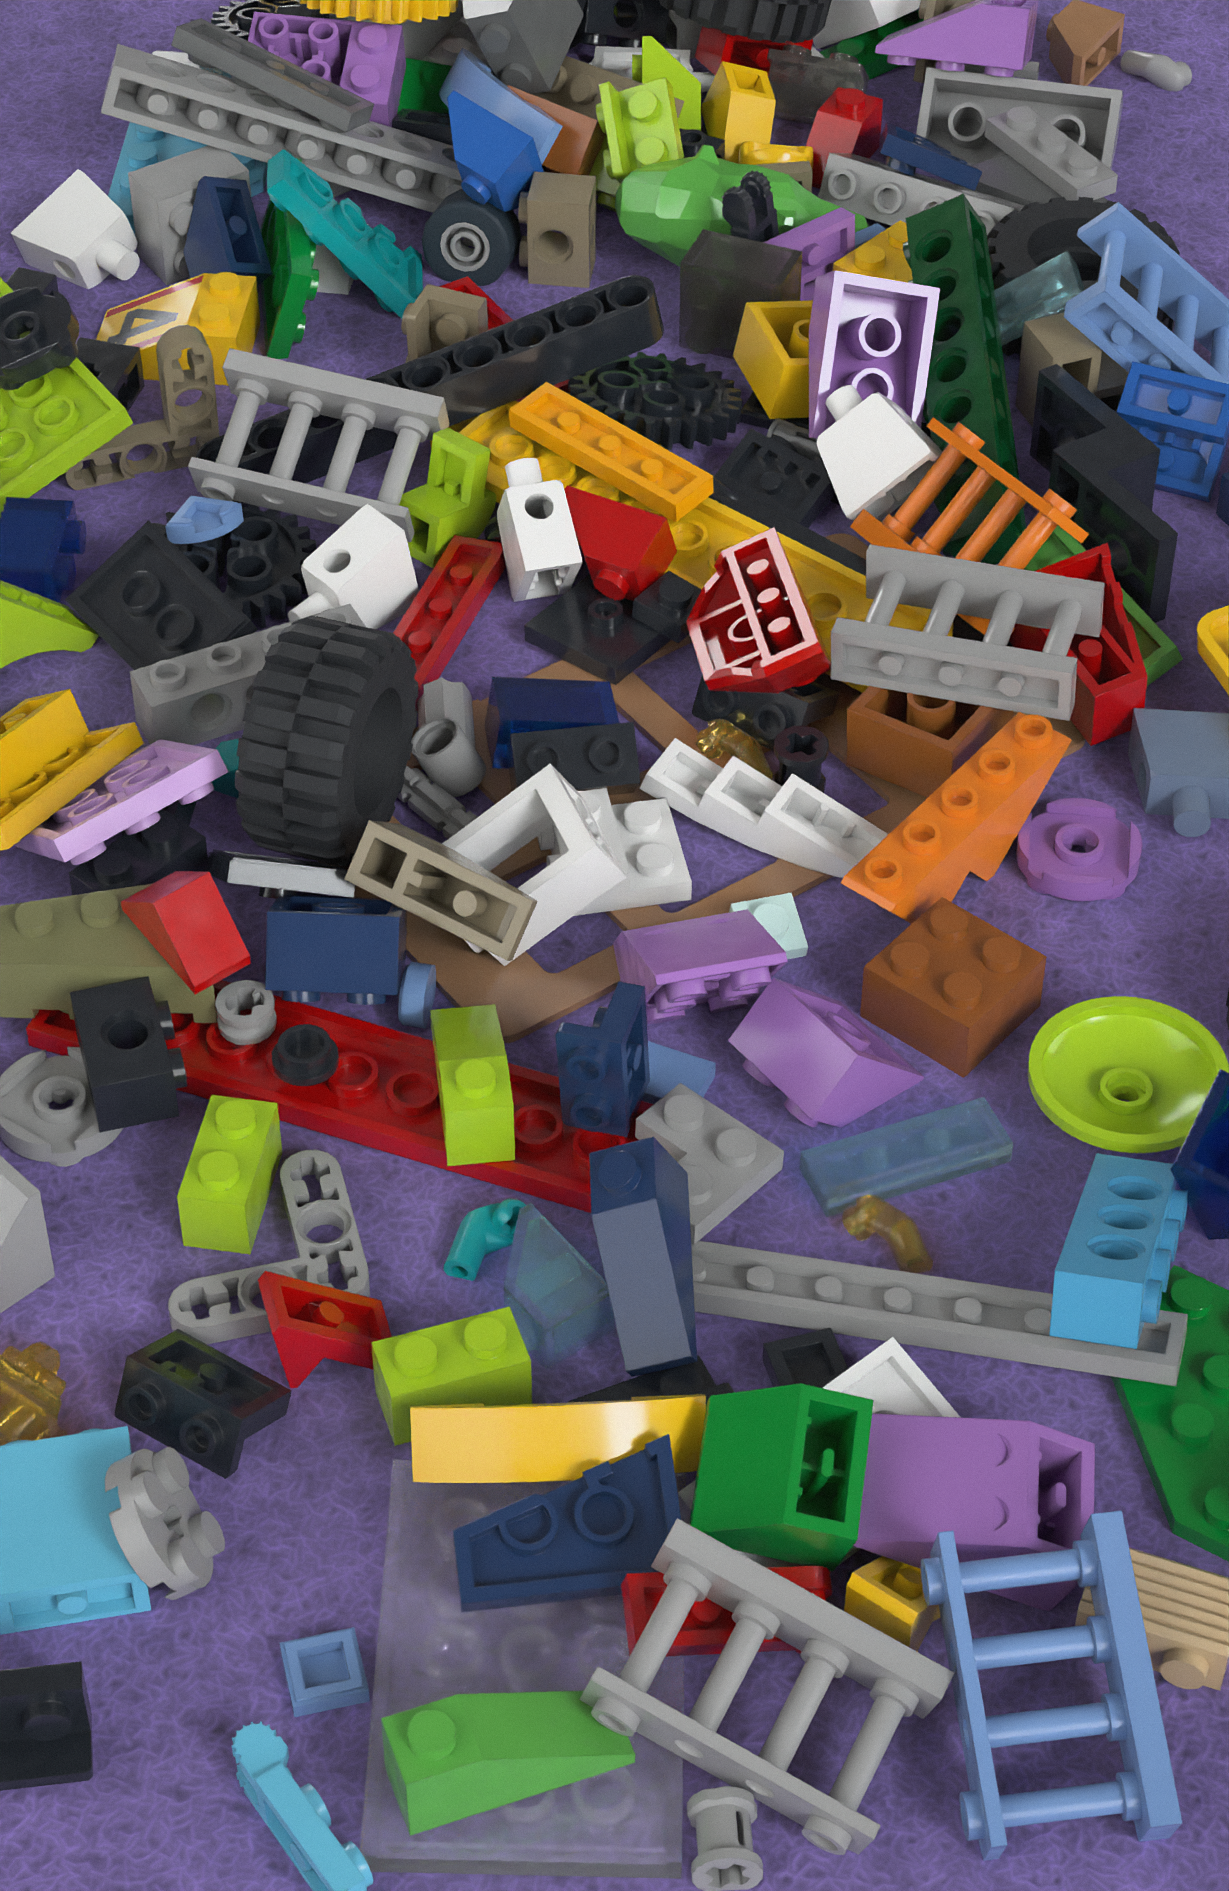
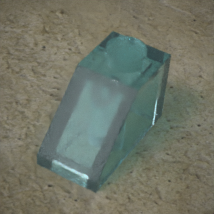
M532 1203L521 1208L504 1281V1308L510 1306L528 1353L530 1352L547 1370L613 1331L614 1315L605 1279Z

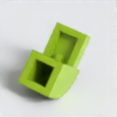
M450 428L433 433L427 484L404 493L399 506L408 507L414 529L412 541H407L410 555L431 568L435 567L454 535L477 539L490 520L496 504V494L485 488L491 449Z

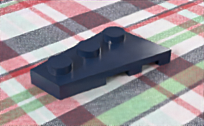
M886 122L879 139L880 153L886 157L885 165L914 176L916 168H919L975 191L982 175L981 170L967 165L968 162L951 155L950 151L934 141Z
M669 1434L645 1444L644 1450L615 1463L609 1464L606 1461L582 1472L581 1478L543 1495L534 1493L454 1529L453 1545L461 1613L622 1595L621 1583L627 1573L659 1572L652 1568L651 1565L676 1519L681 1520Z

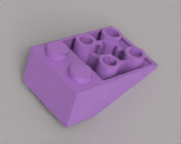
M974 0L889 34L876 45L875 53L887 54V62L891 64L913 66L916 65V60L930 59L936 60L935 68L941 70L964 71L965 65L973 64L985 66L984 74L1013 77L1014 71L1023 70L1031 59L1039 0Z
M254 12L248 37L249 42L374 103L369 121L392 127V120L398 111L406 69L402 25Z
M748 909L622 931L613 942L620 981L645 986L648 1024L681 1019L686 1016V1009L692 1008L697 1004L708 1003L710 1013L745 1007L748 1005L747 999L759 995V989L771 984V977L788 962L784 949Z
M872 1414L858 1539L853 1546L920 1569L921 1559L931 1558L930 1552L937 1533L943 1531H954L959 1562L1072 1549L1073 1541L1081 1540L1080 1535L1090 1515L1094 1514L1095 1444L1027 1420ZM1077 1580L990 1590L987 1592L1041 1610L1050 1611L1078 1583Z

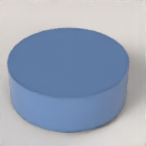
M410 962L406 966L401 981L398 1003V1017L403 1026L426 1029L430 1010L435 999V965Z

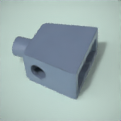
M1134 708L1128 756L1145 814L1172 815L1174 829L1185 837H1198L1205 834L1211 826V818L1229 819V713Z

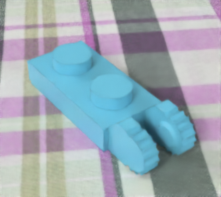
M251 1722L248 1726L243 1725V1729L237 1730L236 1737L232 1738L233 1757H235L236 1764L240 1763L237 1765V1780H239L240 1787H244V1793L312 1891H367V1887L373 1884V1876L364 1856L352 1841L341 1845L329 1829L331 1826L329 1812L316 1789L309 1783L299 1787L295 1782L291 1772L286 1767L289 1752L288 1746L280 1736L277 1737L276 1730L270 1729V1724L265 1726L262 1722L259 1724Z

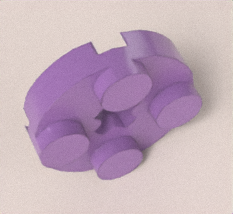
M1085 798L1058 799L1047 803L1045 813L1037 815L1032 820V812L1027 817L1018 833L1016 847L1017 864L1021 872L1026 876L1027 884L1038 893L1050 894L1072 901L1115 899L1125 892L1126 887L1136 878L1139 871L1142 838L1138 828L1132 821L1129 829L1123 822L1117 820V809L1106 803ZM1072 845L1084 846L1085 853L1071 851Z

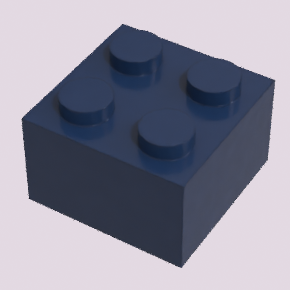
M280 894L267 911L265 990L281 991V999L291 1002L319 1001L321 999V992L347 993V1002L353 1004L377 1005L385 1003L386 995L398 994L406 968L407 910L382 898Z

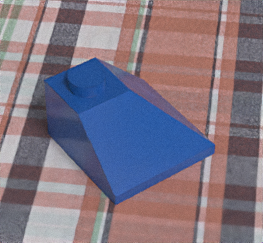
M453 90L447 97L454 158L462 179V189L471 199L479 204L484 205L486 202H489L503 212L518 209L520 194L522 191L529 192L534 171L544 172L534 138Z

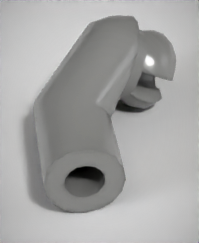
M1127 50L1121 58V70L1123 72L1142 76L1166 91H1181L1192 80V71L1185 62H1174L1171 58L1162 54Z

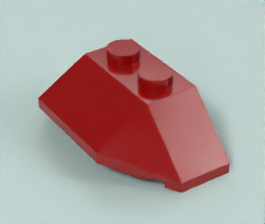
M775 527L721 551L714 564L716 572L702 588L686 621L708 689L710 691L780 693L793 686L807 685L813 682L820 674L831 670V661L817 624Z

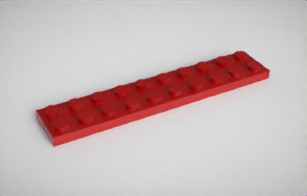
M221 980L213 984L215 1001L217 994L223 987L231 984V982ZM273 995L275 1000L274 1010L277 1018L274 1032L260 1043L239 1045L227 1041L220 1034L218 1023H194L193 1014L171 1013L175 1039L165 1041L167 1049L180 1047L188 1086L176 1090L210 1099L211 1095L278 1103L280 1121L591 1213L589 1153L638 1141L639 1139L635 1137L636 1119L654 1105L641 1101L627 1137L603 1132H591L582 1128L567 1126L562 1121L559 1077L508 1063L514 1105L515 1160L447 1166L432 1040L304 1003L285 1001L281 997ZM251 1009L241 1010V1015L243 1016L252 1014ZM39 1010L35 1018H32L26 1027L29 1046L62 1056H69L67 1047H79L74 1019H70L69 1014L60 1010ZM311 1024L324 1029L338 1048V1068L329 1079L312 1086H295L284 1082L274 1072L272 1051L278 1043L280 1035L285 1030L296 1025Z

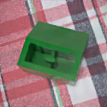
M802 1383L710 1396L706 1406L689 1525L734 1550L805 1566H823L833 1572L858 1539L874 1400Z

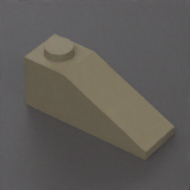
M368 821L344 880L507 961L513 960L538 902L455 850L398 823Z

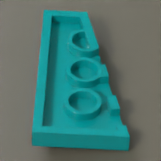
M282 149L268 160L267 193L274 205L283 212L289 211L303 224L305 232L318 246L325 245L338 258L343 270L352 279H360L373 291L377 302L384 310L389 313L394 311L402 319L407 305L414 303L423 291L422 254L411 246L404 251L400 250L393 244L396 238L392 231L381 223L371 228L366 224L361 208L349 198H345L338 203L333 199V192L328 182L285 149Z

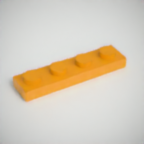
M545 382L509 409L511 428L675 522L679 521L714 493L713 475L548 382Z

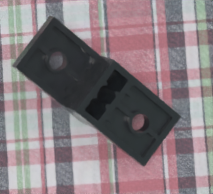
M1058 364L1039 370L1030 456L1050 472L1048 489L1054 491L1077 509L1070 520L1089 534L1080 544L1087 551L1108 543L1111 553V567L1116 582L1120 583L1121 588L1154 623L1159 622L1166 617L1178 533L1152 511L1160 449Z

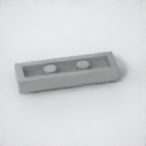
M1027 105L1011 108L1007 112L986 119L985 137L1055 192L1065 197L1066 200H1078L1079 197H1089L1096 200L1116 192L1118 174Z

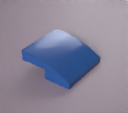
M1132 361L1116 413L1160 449L1155 489L1210 502L1229 438V384Z

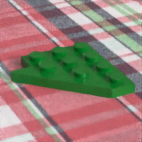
M1174 1265L1169 1273L1167 1290L1162 1292L1160 1310L1188 1314L1187 1332L1176 1386L1113 1376L1111 1378L1172 1533L1229 1562V1290Z

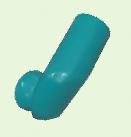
M508 1198L501 1203L483 1206L469 1212L460 1223L443 1268L446 1275L474 1281L485 1254L511 1246L523 1238L526 1230L531 1225L532 1219L528 1206L521 1200Z

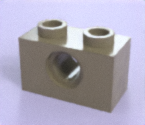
M534 171L529 192L522 191L520 194L518 210L519 223H527V236L522 235L520 242L519 262L520 266L528 267V284L589 288L596 262V176Z

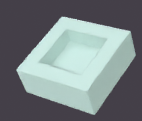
M792 892L732 903L730 905L729 912L748 909L784 949L787 959L806 956L808 944Z

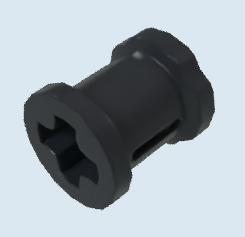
M792 726L782 730L774 740V754L779 760V770L774 775V782L783 786L793 773L824 793L826 778L822 774L821 769L822 763L829 754L828 739L819 730L808 726Z

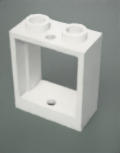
M551 764L547 765L442 843L484 869L491 871L555 823L569 851L517 888L538 902L513 960L627 877L580 793ZM465 940L467 944L476 953H480L482 950H484L483 948ZM489 952L503 966L511 962Z

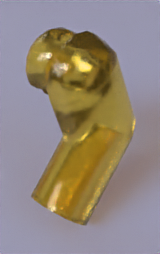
M726 719L710 720L707 723L708 727L696 734V745L702 754H706L708 759L716 760L726 751L731 757H737L771 780L773 779V773L758 740Z
M877 1195L856 1197V1204L844 1209L842 1222L849 1234L855 1236L858 1241H865L874 1232H877L887 1241L899 1271L921 1273L932 1268L933 1260L917 1224L911 1216Z

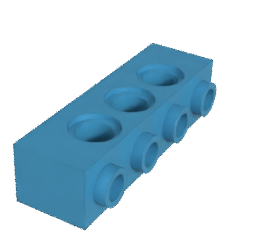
M1096 1153L1055 1268L1049 1336L1137 1349L1144 1323L1157 1324L1162 1292L1167 1290L1170 1265L1176 1258L1179 1232H1183L1187 1212L1188 1191L1176 1190L1177 1164Z

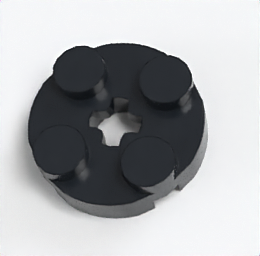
M23 288L0 297L1 389H18L26 382L37 379L55 368H63L70 365L76 359L79 353L78 347L75 344L79 336V323L70 304L61 293L53 291L54 296L42 295L39 288ZM30 331V334L26 337H20L24 332Z

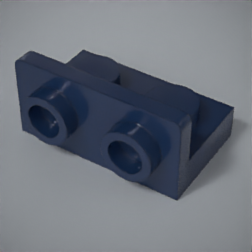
M619 981L608 1007L600 1006L598 1008L592 1027L562 1022L558 1027L555 1037L563 1123L567 1126L582 1128L591 1132H603L627 1137L650 1082L645 986Z

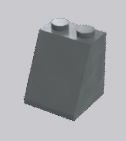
M462 0L464 19L496 78L506 86L510 85L530 94L550 91L584 16L577 0Z

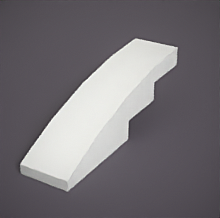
M676 738L647 772L640 787L641 790L656 799L667 798L670 807L692 820L744 845L801 867L843 878L888 835L793 773L785 784L781 786L735 756H732L725 767L722 768Z

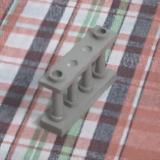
M229 348L222 368L231 394L236 395L238 398L216 462L195 457L190 459L188 468L197 492H200L206 498L225 501L235 500L341 526L368 503L405 531L407 541L411 542L414 529L408 507L399 506L419 443L425 442L426 439L433 440V433L449 427L450 423L444 397ZM266 402L286 406L291 410L269 475L238 468L258 407ZM319 414L341 419L344 422L323 487L291 480L311 420L318 417ZM373 427L393 431L398 435L377 500L345 493L365 431Z
M869 544L866 551V598L874 600L864 622L837 617L831 631V679L1069 721L1075 706L1078 658L1068 657L1067 653L1074 634L1099 637L1102 629L1105 583ZM898 604L932 609L923 632L889 626ZM956 614L991 619L982 642L947 636ZM1015 623L1050 629L1042 652L1007 646Z
M677 1518L651 1565L652 1568L664 1574L663 1580L667 1587L621 1674L617 1677L597 1666L579 1700L593 1707L591 1711L592 1716L611 1731L624 1736H633L637 1732L729 1785L751 1792L754 1795V1799L804 1826L802 1835L820 1849L835 1855H844L848 1849L859 1855L875 1839L881 1825L858 1813L857 1809L902 1717H910L912 1714H915L924 1719L942 1700L954 1672ZM705 1598H708L733 1613L732 1619L736 1625L689 1716H686L647 1694V1691L694 1602L703 1601ZM775 1636L802 1651L800 1656L805 1664L757 1756L716 1733L763 1640H770ZM845 1675L870 1689V1697L874 1703L829 1795H826L786 1771L832 1679L841 1678Z

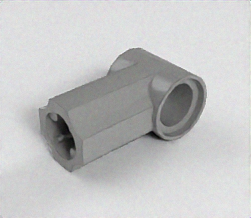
M441 677L425 684L424 693L417 700L419 730L411 740L413 744L412 754L431 781L438 784L455 798L467 794L480 784L485 776L486 765L475 748L472 695L463 682H450Z

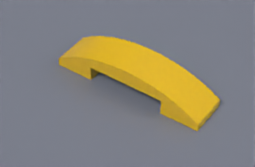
M706 1395L631 1397V1400L495 1406H484V1403L410 1406L413 1482L511 1483L577 1480L582 1477V1472L606 1461L612 1464L642 1451L645 1448V1444L667 1434L670 1436L675 1473L697 1471L706 1413Z

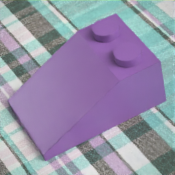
M836 270L816 277L809 325V438L818 439L821 433L836 422L826 406V400L834 391L846 385L854 386L862 400H865L873 393L879 392L901 407L921 428L940 288Z

